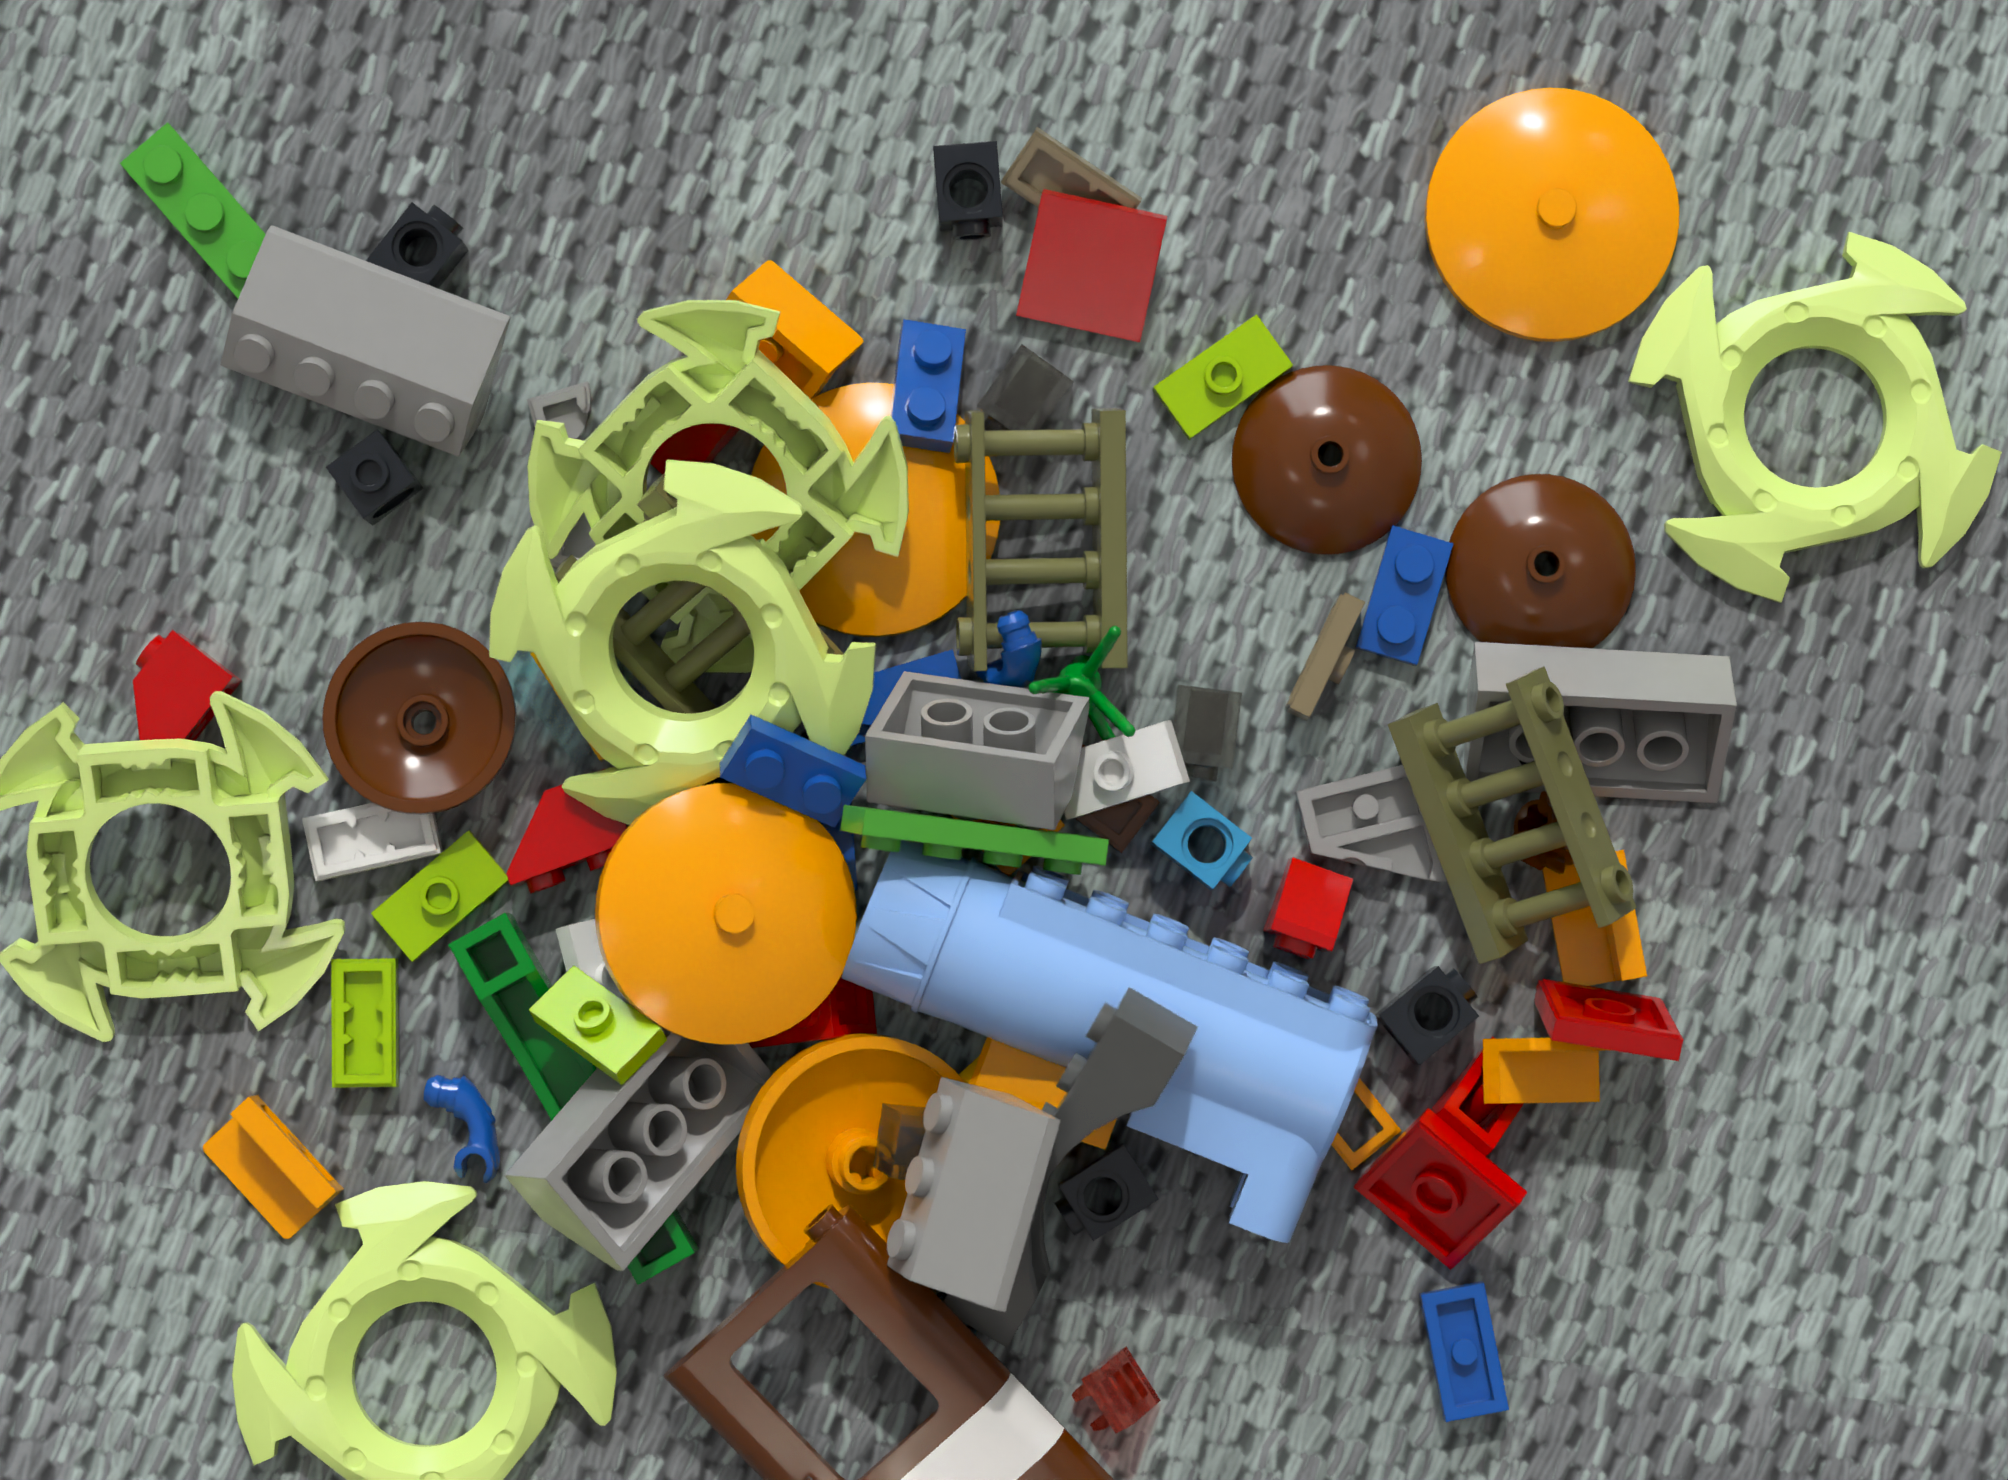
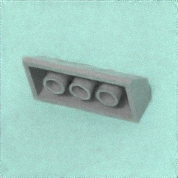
M271 225L266 232L232 312L220 366L459 457L484 416L511 316Z
M1474 642L1467 690L1466 715L1510 701L1511 697L1506 683L1534 669L1545 666L1550 681L1557 686L1564 703L1563 716L1594 796L1705 803L1718 802L1737 706L1730 656ZM1521 724L1465 743L1463 771L1468 780L1472 782L1520 766L1519 760L1527 763L1535 761ZM1542 785L1524 792L1541 793L1546 791V789Z
M661 1028L667 1041L623 1085H620L597 1068L504 1176L545 1223L615 1270L624 1271L741 1132L745 1116L754 1098L773 1074L748 1043L728 1045L704 1043L686 1039Z

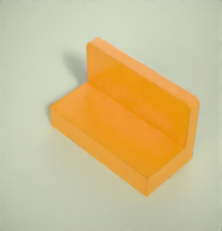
M771 260L766 261L735 287L726 299L781 311L775 334L772 337L761 339L759 350L810 400L819 395L835 370L847 361L863 343V338Z
M1624 850L1615 851L1620 864L1628 871ZM1574 864L1565 865V870L1562 874H1558L1547 867L1542 869L1546 892L1581 882ZM1590 906L1551 918L1563 982L1591 986L1647 977L1635 909L1612 924L1598 928Z
M1550 1038L1483 1039L1484 1104L1600 1102L1599 1051L1613 1050L1552 1041Z
M258 1095L249 1096L230 1113L233 1118L203 1145V1151L282 1238L290 1239L344 1188Z

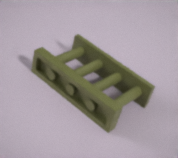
M1117 408L1091 409L1092 423H1082L1081 429L985 431L984 412L978 410L965 411V425L954 426L955 463H965L967 617H957L956 649L958 656H967V666L972 670L987 671V649H1003L1001 644L1003 638L997 629L998 623H987L986 585L1083 583L1084 589H1093V615H1084L1083 621L1030 622L1031 631H1035L1037 638H1042V648L1083 647L1085 653H1093L1110 627L1118 626L1121 629V635L1100 667L1128 668L1126 410ZM1082 455L1083 461H1092V487H1083L1080 494L985 495V456ZM1082 519L1083 525H1092L1093 551H1083L1082 558L986 559V521Z
M665 473L652 483L637 504L644 512L645 520L643 522L677 507V499L664 491ZM572 554L561 563L555 572L558 583L571 566L578 561ZM672 581L632 617L621 608L614 626L613 649L614 655L666 710L692 714L717 708L693 682L751 634L740 611L730 600L723 596L732 606L733 615L678 662L674 663L649 635L707 587L689 581ZM819 628L825 642L829 647L827 650V654L844 655L843 652Z
M1545 666L1534 669L1506 683L1511 697L1510 701L1449 722L1443 718L1438 703L1415 710L1387 724L1479 964L1501 958L1527 942L1528 938L1524 927L1590 906L1598 928L1612 924L1637 908L1633 899L1632 879L1627 869L1618 860L1563 716L1564 703L1557 686L1550 681ZM1521 724L1535 761L1472 782L1468 780L1455 750L1456 746ZM1544 785L1558 821L1498 841L1491 840L1479 813V806ZM1564 846L1568 847L1581 882L1520 901L1512 898L1501 870L1502 866Z

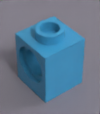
M1192 791L1186 796L1150 843L1209 890L1214 889L1220 880L1228 887H1231L1253 858L1244 850L1252 840V837ZM1199 827L1213 828L1223 839V853L1213 863L1199 862L1189 852V836L1193 830Z

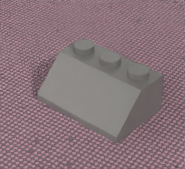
M904 671L865 735L867 802L890 805L899 811L923 810L950 814L960 820L973 821L983 819L1015 824L1017 827L1038 830L1043 828L1055 830L1073 794L1089 712V697L1054 692L1032 694L1026 688Z
M941 1077L937 1093L932 1094L925 1107L923 1123L926 1131L919 1156L912 1159L907 1169L905 1188L908 1194L901 1218L893 1223L888 1235L887 1253L889 1259L887 1266L910 1281L993 1310L1005 1312L1061 1120L1012 1094Z

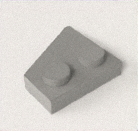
M1403 765L1295 792L1310 854L1437 883L1447 881Z

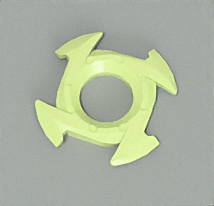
M1852 232L1847 233L1842 253L1843 258L1852 266L1849 279L1757 300L1730 313L1717 324L1713 299V273L1708 265L1698 267L1662 304L1641 339L1628 380L1629 383L1648 388L1653 387L1661 378L1677 382L1676 389L1697 477L1711 505L1714 504L1722 515L1706 518H1673L1664 523L1665 533L1704 570L1738 590L1779 603L1783 600L1790 577L1780 568L1784 553L1872 534L1906 517L1915 509L1917 511L1919 565L1922 568H1929L1935 565L1965 535L1986 501L2002 454L2001 451L1983 444L1970 454L1956 449L1933 357L1919 330L1909 319V316L1924 315L1957 316L1964 313L1967 309L1965 302L1931 268L1893 245ZM1798 349H1825L1850 359L1871 379L1881 401L1883 428L1880 442L1873 457L1858 474L1837 485L1812 488L1795 485L1781 479L1767 469L1758 459L1746 434L1744 423L1745 402L1755 377L1771 360Z
M687 300L646 310L637 318V323L643 329L665 340L685 355L669 361L650 373L585 441L569 438L564 423L537 420L527 465L530 514L534 526H538L543 532L549 559H553L558 555L571 530L583 513H585L591 527L589 535L595 544L598 545L641 524L645 520L644 512L637 504L647 491L648 469L652 457L666 439L678 431L694 425L708 423L730 425L753 435L771 451L784 475L787 496L799 502L803 507L804 513L801 519L780 526L773 536L766 541L783 561L798 590H800L850 540L854 532L871 535L876 551L896 557L899 556L909 513L908 465L896 422L891 416H885L881 419L871 439L853 462L846 443L831 420L759 350L760 340L772 337L775 334L781 311L736 300ZM672 581L654 584L640 592L651 600ZM705 587L670 617L677 625L680 623V627L678 630L666 633L661 649L674 663L678 662L733 615L732 606L719 592ZM751 634L706 672H752L754 645Z
M667 460L664 491L677 499V507L596 545L571 566L559 583L549 559L543 532L538 526L528 528L502 571L491 609L489 657L511 662L518 650L534 652L582 736L605 760L615 766L593 773L569 777L564 781L562 789L565 793L601 815L628 825L660 800L677 792L701 786L720 777V761L751 714L792 733L803 722L810 741L844 756L860 731L873 691L876 643L852 642L844 655L827 654L829 647L785 564L763 538L756 540L751 536L770 528L798 521L804 513L802 505L759 478L717 464ZM666 581H689L714 589L736 606L751 632L754 645V663L750 679L733 699L710 711L692 714L677 713L664 710L649 703L630 687L621 674L615 659L613 632L619 611L639 591Z
M222 691L213 692L210 697V705L219 725L225 748L211 743L187 739L84 744L74 732L80 718L63 702L27 727L0 759V811L38 801L33 819L29 824L26 852L38 942L34 944L19 938L0 952V963L21 990L57 1020L101 1042L111 1041L115 1035V1028L107 1006L103 986L110 988V994L140 999L235 992L242 986L251 998L245 1013L259 1032L295 1007L325 973L345 932V921L342 919H333L314 925L286 929L292 910L294 874L285 792L295 787L309 793L327 782L329 778L304 745L265 712ZM167 804L185 809L207 823L221 840L230 863V890L221 911L201 928L177 936L144 934L117 920L99 899L90 873V854L93 842L99 829L109 819L121 811L134 806Z
M430 1181L378 1187L335 1204L342 1227L358 1229L363 1245L302 1322L290 1348L287 1364L276 1355L256 1328L249 1322L243 1323L237 1331L232 1371L237 1422L253 1464H259L276 1456L279 1440L291 1436L346 1480H504L547 1425L559 1399L561 1385L578 1400L597 1424L605 1426L612 1419L617 1367L612 1327L596 1284H590L573 1292L570 1296L569 1309L555 1314L554 1310L482 1253L453 1239L449 1240L433 1236L453 1216L475 1200L477 1191L472 1186ZM413 1302H437L463 1312L482 1329L489 1340L495 1356L496 1386L487 1411L470 1431L454 1440L441 1444H411L398 1440L381 1430L364 1410L355 1385L354 1371L357 1352L370 1327L390 1310Z

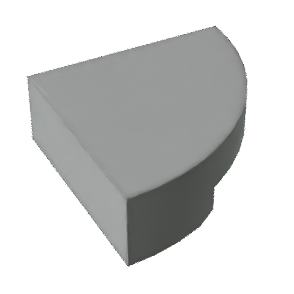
M583 382L527 399L534 426H536L537 420L564 423L568 437L577 439L580 434H583L589 411L591 412L592 398L589 382Z

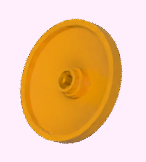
M1541 88L1514 93L1487 105L1469 118L1452 136L1438 158L1430 178L1425 201V230L1429 251L1440 277L1452 295L1465 309L1487 325L1515 337L1543 342L1570 341L1588 337L1612 327L1629 316L1648 298L1665 274L1675 249L1679 229V200L1674 176L1665 155L1651 134L1639 121L1612 102L1586 92L1565 88Z
M851 384L824 392L811 400L831 420L846 443L853 462L871 439L881 419L885 416H890L894 384ZM956 414L955 425H965V421ZM954 440L950 453L902 446L908 465L909 513L899 556L896 557L876 551L871 535L854 532L850 540L799 590L816 624L836 632L860 637L896 636L915 631L937 621L956 608L967 597L965 463H955ZM764 445L754 464L751 476L765 481L787 495L786 483L780 465L771 451ZM985 456V495H1000L994 467L990 457ZM986 521V559H991L994 553L1000 521ZM780 526L752 534L751 536L756 540L763 538L766 542Z
M734 783L709 784L677 792L660 800L638 816L622 833L605 862L598 884L595 903V928L600 952L612 980L628 1002L645 1017L670 1033L690 1040L723 1045L744 1044L775 1036L793 1027L811 1014L830 994L843 973L853 945L857 919L856 897L848 865L835 840L825 827L816 819Z
M866 1033L849 1034L840 1038L824 1040L802 1050L777 1069L762 1086L754 1098L741 1128L736 1154V1180L740 1202L752 1231L766 1250L783 1266L804 1249L806 1243L810 1240L804 1232L805 1228L823 1209L831 1204L838 1211L850 1204L887 1243L893 1223L901 1218L908 1194L905 1188L907 1169L912 1159L919 1156L921 1149L914 1142L892 1155L890 1154L892 1148L910 1139L895 1124V1120L897 1118L915 1135L925 1131L923 1123L925 1107L932 1094L937 1093L941 1077L964 1082L958 1073L944 1060L916 1044L892 1036ZM814 1282L818 1286L830 1289L824 1283Z

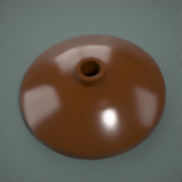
M1322 365L1290 372L1270 383L1254 398L1244 412L1237 427L1232 446L1231 461L1232 474L1238 496L1249 516L1266 534L1279 543L1301 552L1318 555H1337L1362 549L1376 542L1391 530L1392 525L1395 526L1409 509L1419 485L1422 454L1419 435L1408 410L1388 387L1363 372L1341 366ZM1326 444L1336 446L1341 452V462L1332 467L1322 464L1318 458L1319 448Z
M1529 474L1510 478L1496 484L1478 496L1468 506L1456 523L1449 540L1450 543H1454L1445 570L1449 598L1463 625L1479 642L1592 649L1601 643L1619 624L1633 594L1636 577L1635 553L1628 530L1621 517L1596 491L1580 482L1563 476ZM1538 554H1549L1555 559L1557 567L1552 576H1542L1536 571L1534 560Z
M408 622L390 626L370 635L346 655L329 683L323 705L322 721L329 755L341 776L354 790L383 808L400 813L423 815L443 812L458 807L473 799L491 784L505 765L515 738L517 713L510 681L497 659L489 657V650L467 633L444 624ZM426 711L433 713L437 721L434 730L428 734L417 733L414 729L416 716Z

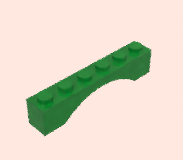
M503 913L448 945L479 1001L509 1046L552 1121L597 1067L534 1021L529 1009L552 987V984L513 914ZM677 1208L627 1266L637 1285L699 1250Z

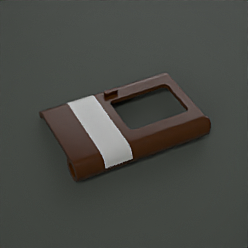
M832 1204L823 1209L804 1230L805 1234L810 1238L804 1249L663 1375L763 1480H810L807 1478L808 1476L813 1480H845L735 1368L731 1360V1356L806 1287L814 1282H821L826 1284L936 1398L939 1405L933 1414L857 1480H1114L930 1287L910 1281L887 1266L889 1259L887 1243L850 1204L839 1211Z

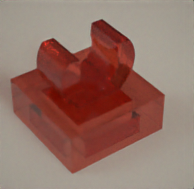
M1127 1346L1104 1359L1081 1379L1083 1384L1072 1394L1075 1402L1083 1400L1086 1396H1092L1102 1414L1090 1423V1426L1094 1431H1101L1111 1426L1115 1434L1135 1424L1161 1401Z

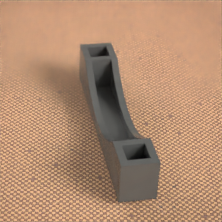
M1130 987L1117 1008L1106 1002L1104 1003L1085 1036L1096 1042L1087 1058L1076 1052L1056 1085V1087L1066 1092L1058 1107L1056 1108L1046 1102L1041 1109L1061 1120L1006 1311L993 1310L947 1294L943 1302L962 1322L1001 1345L1008 1347L1034 1304L1050 1272L1044 1243V1204L1052 1172L1073 1147L1097 1128L1124 1114L1154 1106L1183 1059L1198 1026Z

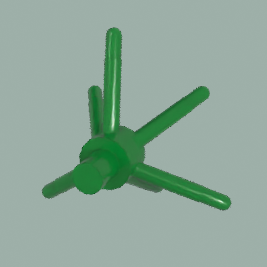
M1118 626L1110 627L1091 657L1086 655L1076 656L1070 665L1061 670L1058 677L1034 681L1028 687L1029 692L1032 694L1054 692L1089 697L1088 717L1102 741L1116 737L1104 715L1126 737H1132L1136 731L1127 718L1101 692L1102 679L1098 669L1121 635V629Z

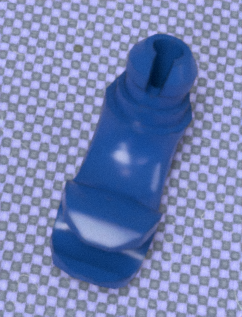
M1021 610L1008 613L1007 616L999 617L997 629L1003 638L1001 643L1003 651L1000 653L1001 658L987 663V671H976L977 677H980L984 683L1027 688L1028 684L1033 682L1042 654V638H1037L1035 631H1031L1028 615Z
M441 1075L429 1078L426 1082L423 1100L431 1107L445 1108L446 1112L453 1113L454 1118L464 1120L468 1126L469 1141L467 1146L462 1148L455 1156V1172L460 1178H464L468 1170V1159L473 1154H478L486 1162L483 1182L488 1183L496 1176L500 1164V1152L494 1125L496 1119L492 1114V1109L482 1097L477 1087L465 1075L461 1078L453 1077V1079H448Z

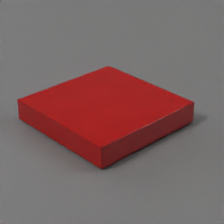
M1043 189L1016 316L1140 343L1168 216Z
M1543 978L1542 981L1538 980L1534 1003L1552 1041L1679 1061L1683 1038L1661 998Z
M1429 1108L1366 1169L1353 1186L1450 1270L1515 1210L1527 1194L1523 1187Z

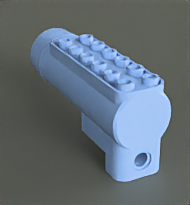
M901 840L900 852L890 851L851 947L842 979L912 1007L911 1011L915 1013L921 1012L951 1022L1064 1067H1067L1075 1052L1085 1058L1088 1057L1096 1042L1085 1036L1105 1002L1117 1008L1129 987L1198 1026L1183 1059L1155 1105L1129 1113L1127 1126L1242 1172L1230 1201L1232 1211L1229 1216V1223L1265 1238L1289 1243L1322 1161L1336 1136L1348 1108L1378 1026L1376 1016L1369 1012L1370 1008L1367 1006L1369 999L1356 992L1335 985L1330 994L1313 988L1307 983L1309 975L1283 963L1274 961L1270 970L1248 962L1247 956L1249 951L1226 940L1214 937L1211 945L1208 946L1188 938L1187 932L1189 927L1166 916L1153 914L1151 921L1148 922L1128 914L1129 903L1106 892L1093 890L1091 897L1088 898L1066 889L1069 883L1068 878L1053 871L1043 870L1042 867L1033 866L1030 874L1018 870L1015 877H1011L979 862V859L972 857L971 860L961 857V860L922 855L923 842Z

